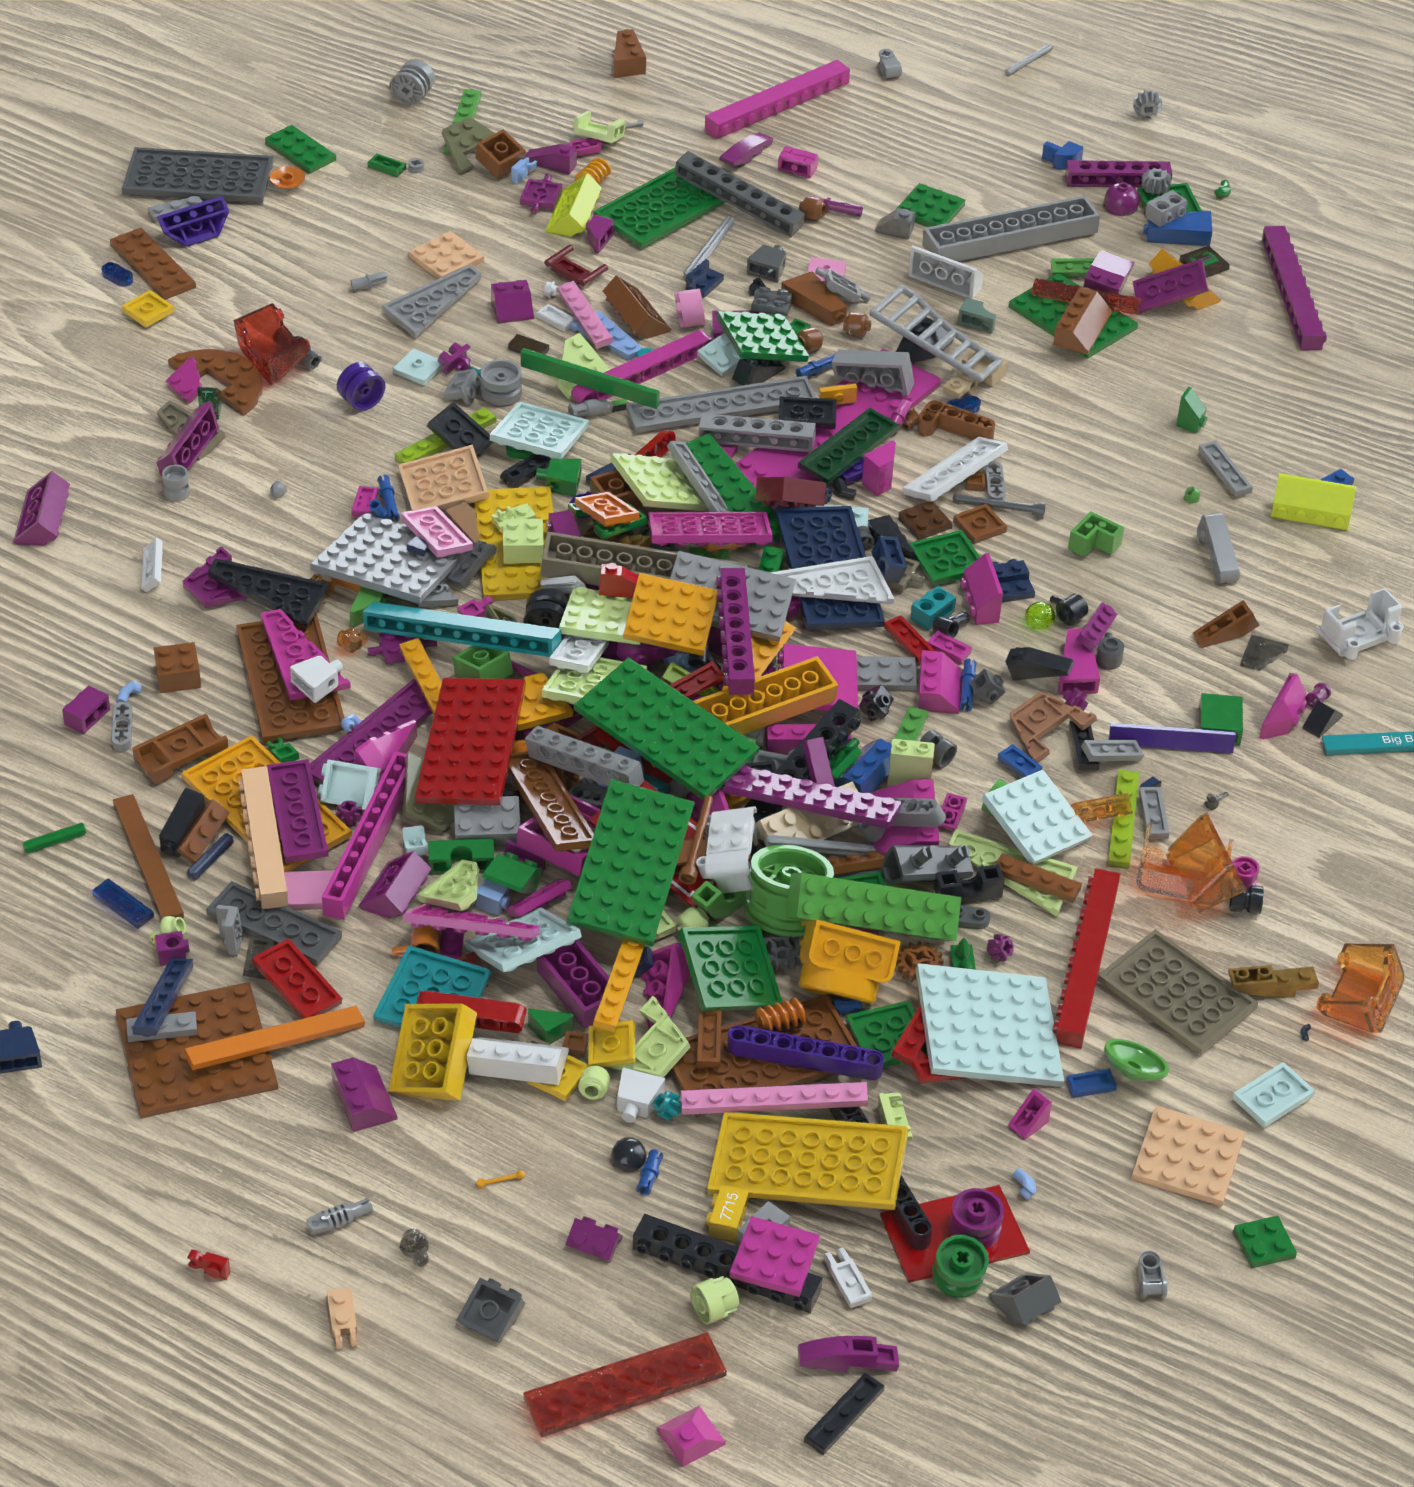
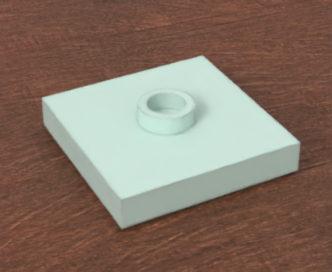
M413 348L393 368V374L425 386L444 366L438 362V358Z

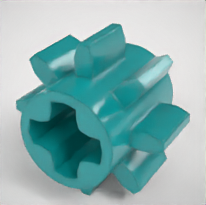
M665 1090L664 1094L660 1093L654 1100V1109L658 1110L656 1116L671 1121L672 1117H677L682 1111V1102L678 1101L680 1095Z

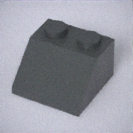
M1028 1272L988 1294L990 1299L1011 1322L1022 1325L1033 1323L1036 1320L1035 1317L1053 1311L1055 1309L1054 1306L1062 1302L1051 1275Z

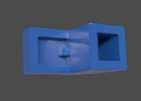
M1046 141L1043 144L1042 159L1052 162L1055 169L1066 170L1067 160H1082L1084 147L1068 141L1062 147Z

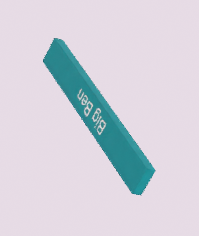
M1414 731L1322 735L1321 742L1325 755L1414 751Z

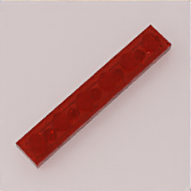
M1035 278L1031 295L1071 302L1081 286ZM1091 289L1100 294L1111 310L1138 315L1142 299Z

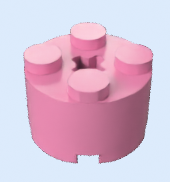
M700 289L675 292L676 311L680 328L704 325L705 315Z

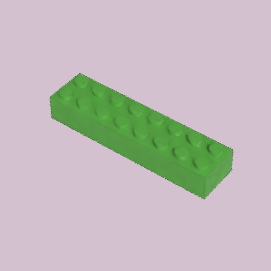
M792 873L790 876L786 918L803 921L821 920L850 928L938 941H957L961 897L806 873Z

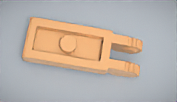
M351 1287L327 1290L332 1335L335 1336L336 1349L342 1348L343 1341L341 1335L350 1334L349 1339L352 1347L357 1346V1325Z

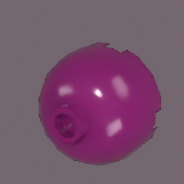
M1117 183L1106 191L1103 205L1107 207L1109 213L1125 216L1129 212L1134 214L1138 209L1139 196L1136 189L1131 185Z

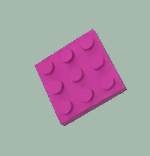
M751 1216L732 1265L730 1278L800 1297L820 1241V1235Z

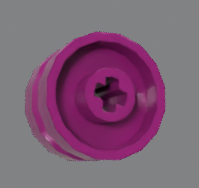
M982 1188L963 1190L956 1195L952 1203L949 1222L951 1236L967 1235L973 1237L983 1244L985 1249L994 1245L1001 1235L1004 1217V1206L1000 1198L993 1192Z

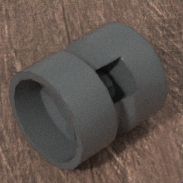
M929 730L920 740V742L935 744V758L933 762L942 768L949 765L956 755L957 745L948 739H944L935 730Z

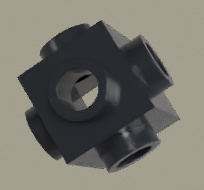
M881 684L867 690L862 695V701L858 707L871 721L877 718L882 719L889 713V708L894 698Z

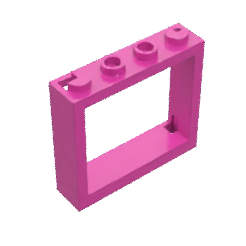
M570 795L589 827L595 830V827L588 820L601 809ZM534 816L518 827L516 846L581 876L589 848L582 849L578 853L572 850L565 852L555 851L549 840L541 836L544 832Z

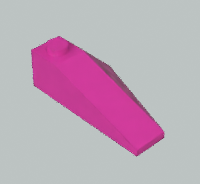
M413 720L398 726L392 733L384 732L382 737L378 739L376 737L370 738L355 750V763L381 768L380 781L394 751L407 754L417 738V722Z
M676 943L652 951L654 966L641 975L646 985L643 992L644 996L647 997V1001L654 996L669 1018L691 975L684 949ZM647 1019L648 1028L650 1029L655 1023Z

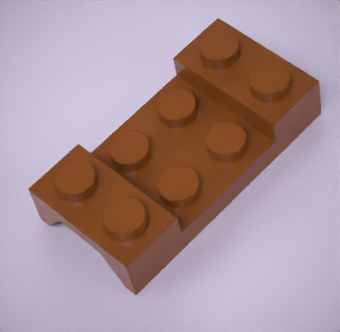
M203 714L132 747L133 756L137 764L157 784L174 776L173 769L205 754L212 757L228 748V738L226 735L220 737L213 729L208 715Z

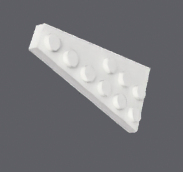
M873 556L771 572L796 579L792 596L893 604L895 600Z

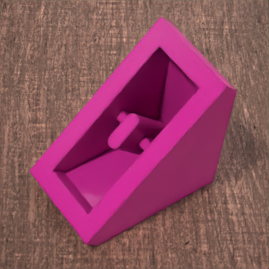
M1033 1088L1008 1126L1022 1138H1029L1049 1123L1052 1101L1036 1088Z

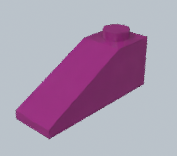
M557 144L530 149L525 155V158H529V163L536 160L537 166L569 175L577 166V148L569 145Z

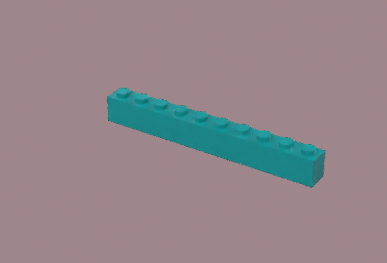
M372 602L363 611L364 630L545 657H550L561 643V629L379 602Z

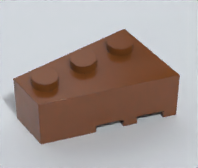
M625 29L617 31L614 78L646 74V55L634 30Z

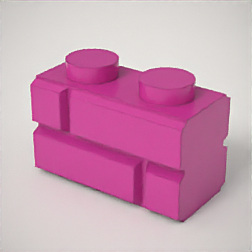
M789 146L784 147L778 158V170L808 178L812 177L818 166V154Z

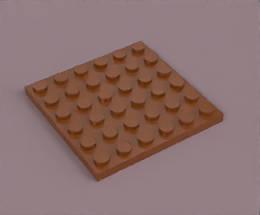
M250 982L178 996L168 1014L196 1012L198 1035L128 1042L126 1019L138 1018L145 1003L115 1009L141 1118L278 1089V1082L269 1051L197 1070H192L185 1056V1048L263 1029Z

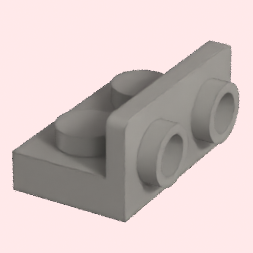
M475 369L455 372L443 394L446 401L463 398L467 406L471 405L481 387L480 376Z
M217 905L216 914L220 937L224 938V946L228 949V955L238 956L243 940L239 908Z

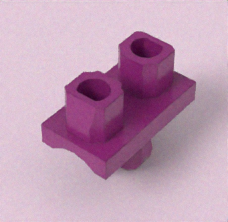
M454 342L448 351L452 355L443 351L438 358V362L444 366L442 372L447 375L453 369L457 371L469 370L471 359L467 356V351L471 346L466 343L462 347Z

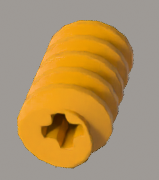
M595 158L576 174L575 181L588 173L599 184L610 175L611 167L606 160Z

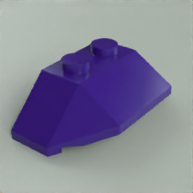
M223 196L159 215L156 218L165 235L188 247L219 237L230 211Z

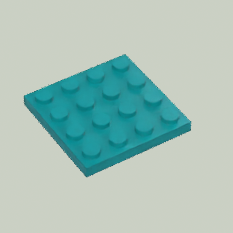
M408 945L373 1014L374 1021L401 1028L405 1004H416L418 994L421 991L481 998L492 976V971Z

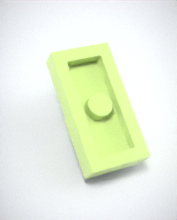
M528 503L514 508L507 506V510L503 512L497 509L496 514L492 515V521L500 532L503 531V519H536V515Z

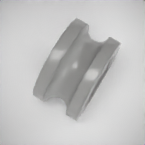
M419 158L409 160V172L417 174L423 171V160Z

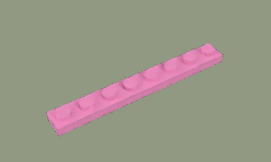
M866 1082L681 1091L682 1115L868 1106Z

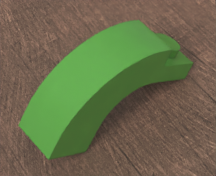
M705 881L691 896L698 907L713 918L720 919L733 914L744 905L747 891L722 893L711 883Z

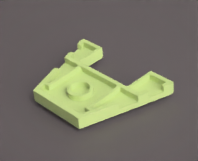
M652 996L640 1009V1013L655 1024L635 1045V1063L608 1068L620 1071L623 1068L664 1078L690 1049V1044L675 1023L672 1022L657 999Z

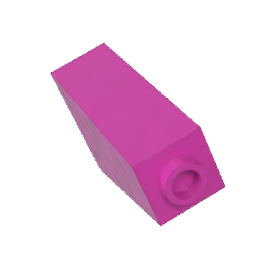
M1083 628L1067 630L1063 657L1073 659L1074 665L1069 676H1059L1058 695H1064L1067 689L1072 692L1074 688L1085 694L1098 693L1100 675L1094 651L1091 652L1076 639Z

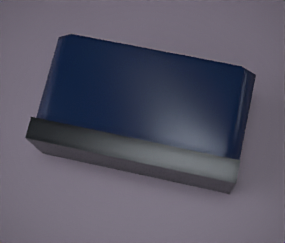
M1152 776L1143 782L1140 787H1161L1162 781Z

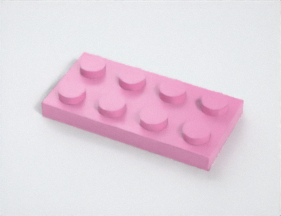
M437 506L401 513V520L416 536L426 542L427 547L436 557L462 554L473 550V543Z

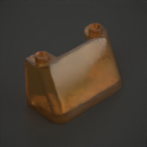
M1207 812L1200 815L1168 847L1169 853L1165 855L1171 866L1175 864L1189 893L1186 895V898L1191 907H1196L1198 913L1246 891Z
M1345 943L1338 954V964L1343 972L1332 996L1329 993H1322L1318 998L1317 1009L1324 1016L1371 1033H1381L1404 983V970L1394 944Z

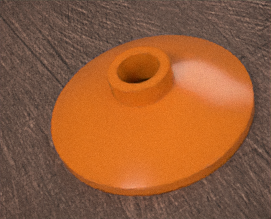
M292 166L277 168L270 174V182L278 188H295L305 181L304 172Z

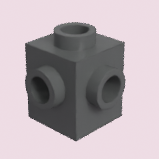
M983 669L970 680L976 697L990 705L1006 693L1003 687V679L998 674L994 675L986 669Z

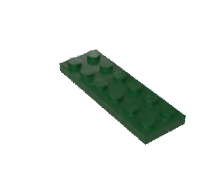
M868 408L798 462V468L829 485L864 458L865 454L873 451L899 431L900 424L874 409Z

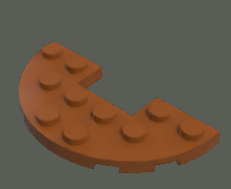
M200 349L178 353L176 356L168 359V365L177 370L192 356L197 363L196 368L200 378L209 374L227 386V388L218 393V399L243 416L257 405L258 399L262 395V378L259 370L252 362L238 353L218 349Z

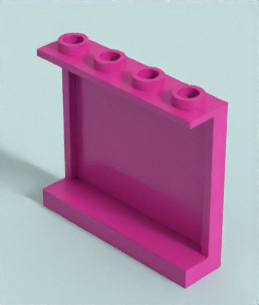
M783 644L782 652H778L777 664H781L778 670L818 656L838 683L836 700L815 708L816 710L829 711L838 699L858 709L856 650Z

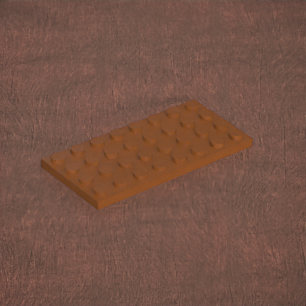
M315 613L308 628L292 621L297 630L302 631L305 634V638L309 642L312 641L329 659L317 613ZM262 621L236 625L263 743L277 741V738L287 740L344 730L341 727L344 714L337 691L328 693L316 703L308 697L290 701Z
M828 995L801 1002L806 1015V1024L803 1025L800 1019H798L797 1027H794L791 1022H789V1029H785L783 1024L781 1025L780 1033L857 1047ZM755 1017L721 1027L720 1068L697 1067L698 1034L686 1037L690 1044V1049L671 1069L682 1091L793 1086L834 1075V1073L731 1054L727 1049L729 1029L735 1025L758 1028ZM694 1114V1115H695L696 1118H697V1117L704 1116V1115H707V1114Z

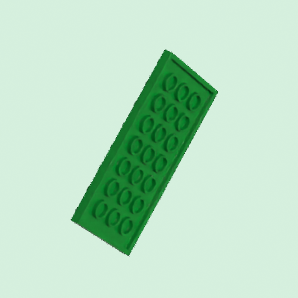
M674 167L594 210L593 216L596 214L614 220V231L643 249L726 202L674 175Z
M629 657L574 704L575 711L703 800L707 795L712 796L759 753V746Z
M611 779L566 923L653 947L695 802Z

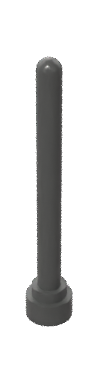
M961 494L953 495V500L956 502L976 505L987 504L990 507L1031 512L1035 517L1044 518L1046 503L1043 502L1030 505Z

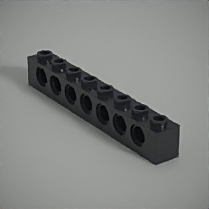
M838 699L774 774L789 775L792 778L811 780L802 742L823 737L828 759H832L840 745H844L849 735L859 728L861 724L860 710ZM750 799L743 808L754 806L757 808V812L753 814L756 823L763 818L782 811L783 806Z
M645 1213L633 1234V1249L641 1254L651 1255L663 1262H670L681 1266L685 1270H692L703 1274L707 1278L716 1279L722 1276L729 1278L736 1287L747 1290L754 1295L769 1298L776 1303L791 1306L798 1311H805L811 1314L821 1293L823 1277L809 1272L800 1297L730 1278V1271L739 1247Z

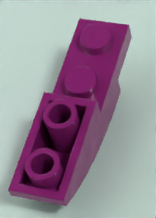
M872 1336L827 1337L804 1342L797 1347L799 1367L847 1372L849 1366L896 1372L899 1368L897 1346L877 1344L876 1337Z

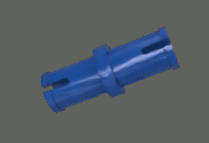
M652 1149L649 1151L647 1161L640 1170L641 1177L636 1190L642 1195H649L651 1193L654 1180L659 1176L658 1169L663 1159L662 1152L657 1157L659 1150Z

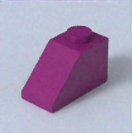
M596 214L586 223L587 239L595 253L599 254L614 235V220Z

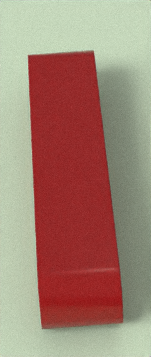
M432 991L419 992L416 1004H464L477 1012L474 1028L507 1033H520L523 1029L527 1013L526 1007L518 1003Z

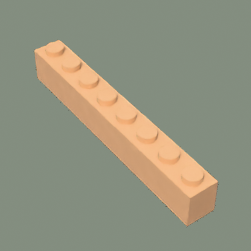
M267 766L241 769L242 778L238 779L239 791H244V794H240L242 807L246 806V809H243L244 822H249V824L245 825L246 837H251V840H247L249 853L254 855L250 856L251 869H256V872H252L254 885L259 887L255 888L256 901H261L262 909L288 906V895Z

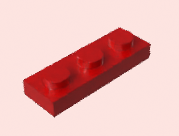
M902 615L884 622L886 631L911 657H915V661L918 664L921 663L922 650L935 651Z

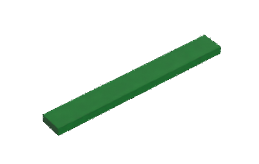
M525 348L520 352L521 367L654 409L659 407V390Z

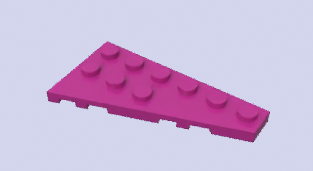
M427 903L406 912L404 916V922L411 923L413 927L432 925V928L436 930H445L447 927L454 928V932L466 933L467 930L475 931L476 935L483 936L489 935V933L497 934L499 938L517 936L518 940L531 941L532 938L539 935L540 926L522 922L505 924V919H488L487 915L453 910L450 913L448 908H431V904Z

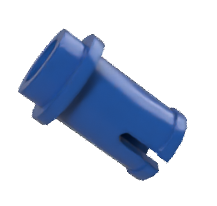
M371 500L369 502V509L372 511V514L375 517L385 519L387 510L382 507L379 500Z
M840 998L832 1001L839 1016L842 1013L861 1012V1001L854 999L841 1000Z

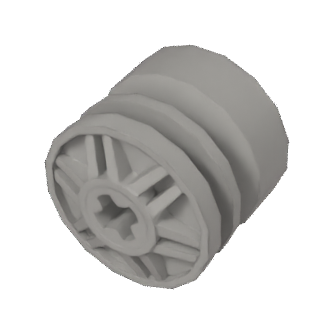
M410 59L405 62L391 81L393 94L405 104H418L433 87L435 74L432 68L424 61Z

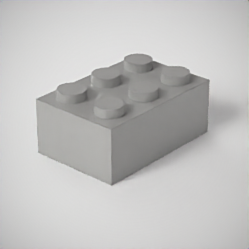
M519 796L502 797L501 805L454 804L455 840L493 839L494 847H505L507 840L516 843V833L520 826Z

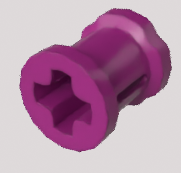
M1317 683L1314 686V690L1305 697L1307 704L1314 708L1317 701L1323 703L1324 699H1328L1331 696V689L1325 683Z

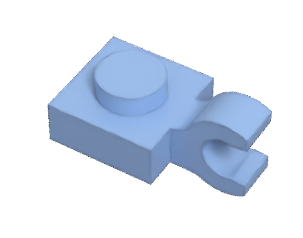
M528 157L524 160H519L511 168L512 182L518 184L525 179L528 171L537 168V161L529 163Z

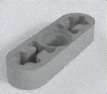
M991 461L985 466L987 498L1005 501L1006 491L1003 466L999 462Z
M119 702L113 707L112 746L118 752L128 751L132 746L133 711L131 704L128 702ZM119 725H127V726H128V727H126V728H124V729H119V728H117ZM120 737H124L123 742H120Z

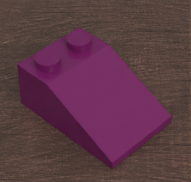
M1100 251L1089 268L1083 287L1097 291L1103 299L1116 303L1134 266V262Z

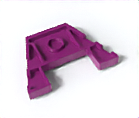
M222 546L216 550V554L213 557L209 556L206 559V563L201 568L197 567L182 581L183 588L205 608L248 599L243 594L208 577V570L215 558L232 561V555Z

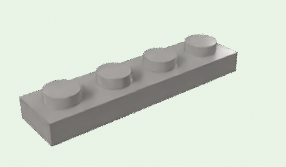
M1217 441L1199 445L1198 451L1234 497L1252 493V485Z

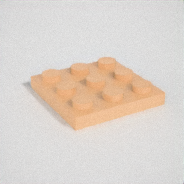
M452 231L408 251L410 259L437 279L469 264L475 267L484 262V255Z

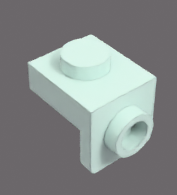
M422 825L402 829L406 854L415 851L420 857L429 854Z

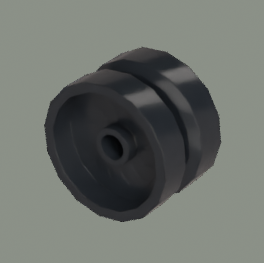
M554 589L534 591L529 595L526 602L524 623L559 628L569 601L568 598Z

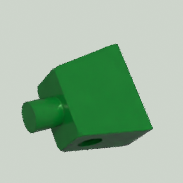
M551 459L548 469L537 468L536 479L546 480V486H550L551 492L574 497L577 495L582 474V459Z

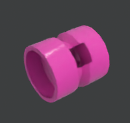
M1240 856L1232 861L1227 883L1229 891L1231 890L1232 883L1244 884L1247 889L1251 885H1256L1260 869L1256 860L1247 856Z

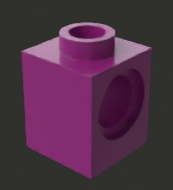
M182 931L155 935L160 966L167 965L171 958L186 959V953L190 952L188 939H183Z

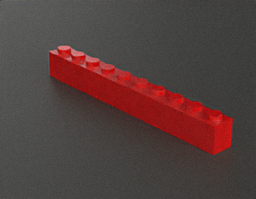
M1095 868L1094 875L1088 878L1087 889H1090V892L1085 891L1083 904L1086 905V908H1081L1079 920H1083V922L1077 925L1076 936H1079V939L1074 938L1072 952H1075V955L1070 954L1068 968H1071V971H1066L1064 984L1068 985L1067 988H1062L1060 1000L1064 1002L1058 1005L1056 1017H1060L1059 1021L1055 1020L1052 1031L1056 1033L1058 1044L1082 1049L1121 873Z

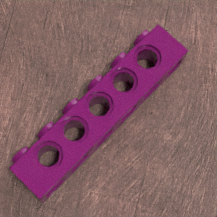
M1067 160L1065 177L1067 187H1111L1117 183H1127L1134 188L1142 187V176L1147 169L1161 168L1162 171L1166 170L1171 175V181L1173 173L1170 161Z

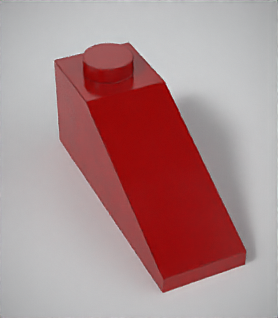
M613 563L602 564L599 595L633 598L639 575Z

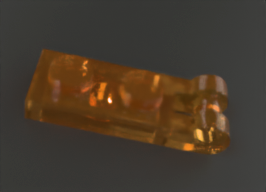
M1129 793L1075 802L1070 806L1074 810L1075 815L1079 816L1084 824L1089 821L1133 814Z

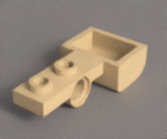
M973 350L962 359V364L968 362L977 352ZM983 357L971 369L980 374L992 362ZM1001 358L1002 364L982 382L990 386H994L1007 372L1008 361ZM960 371L943 386V392L959 399L966 392L969 394L974 393L979 382Z

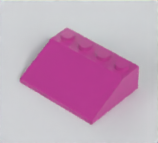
M912 779L872 792L871 794L886 798L935 799L934 780ZM890 826L889 830L885 829L882 838L872 842V845H874L876 851H879L884 856L892 845L939 846L938 827Z

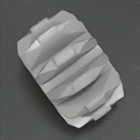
M1144 90V93H1138L1137 97H1134L1133 108L1138 116L1142 115L1143 119L1146 116L1150 118L1152 115L1157 116V113L1161 111L1162 99L1158 92L1154 93L1152 90L1146 92Z
M1161 168L1147 169L1142 176V189L1146 190V193H1152V195L1166 194V191L1171 187V175L1166 170L1162 171Z

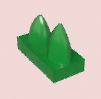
M962 938L958 945H950L952 967L976 970L973 947L966 938Z

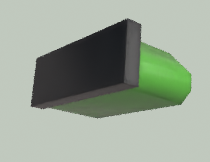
M627 400L610 401L613 404L612 413L626 410Z

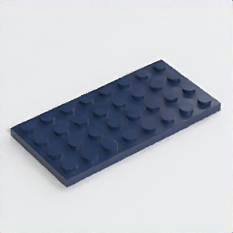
M851 506L775 508L774 514L790 569L866 557ZM797 596L800 599V608L806 630L884 627L885 619L880 603Z

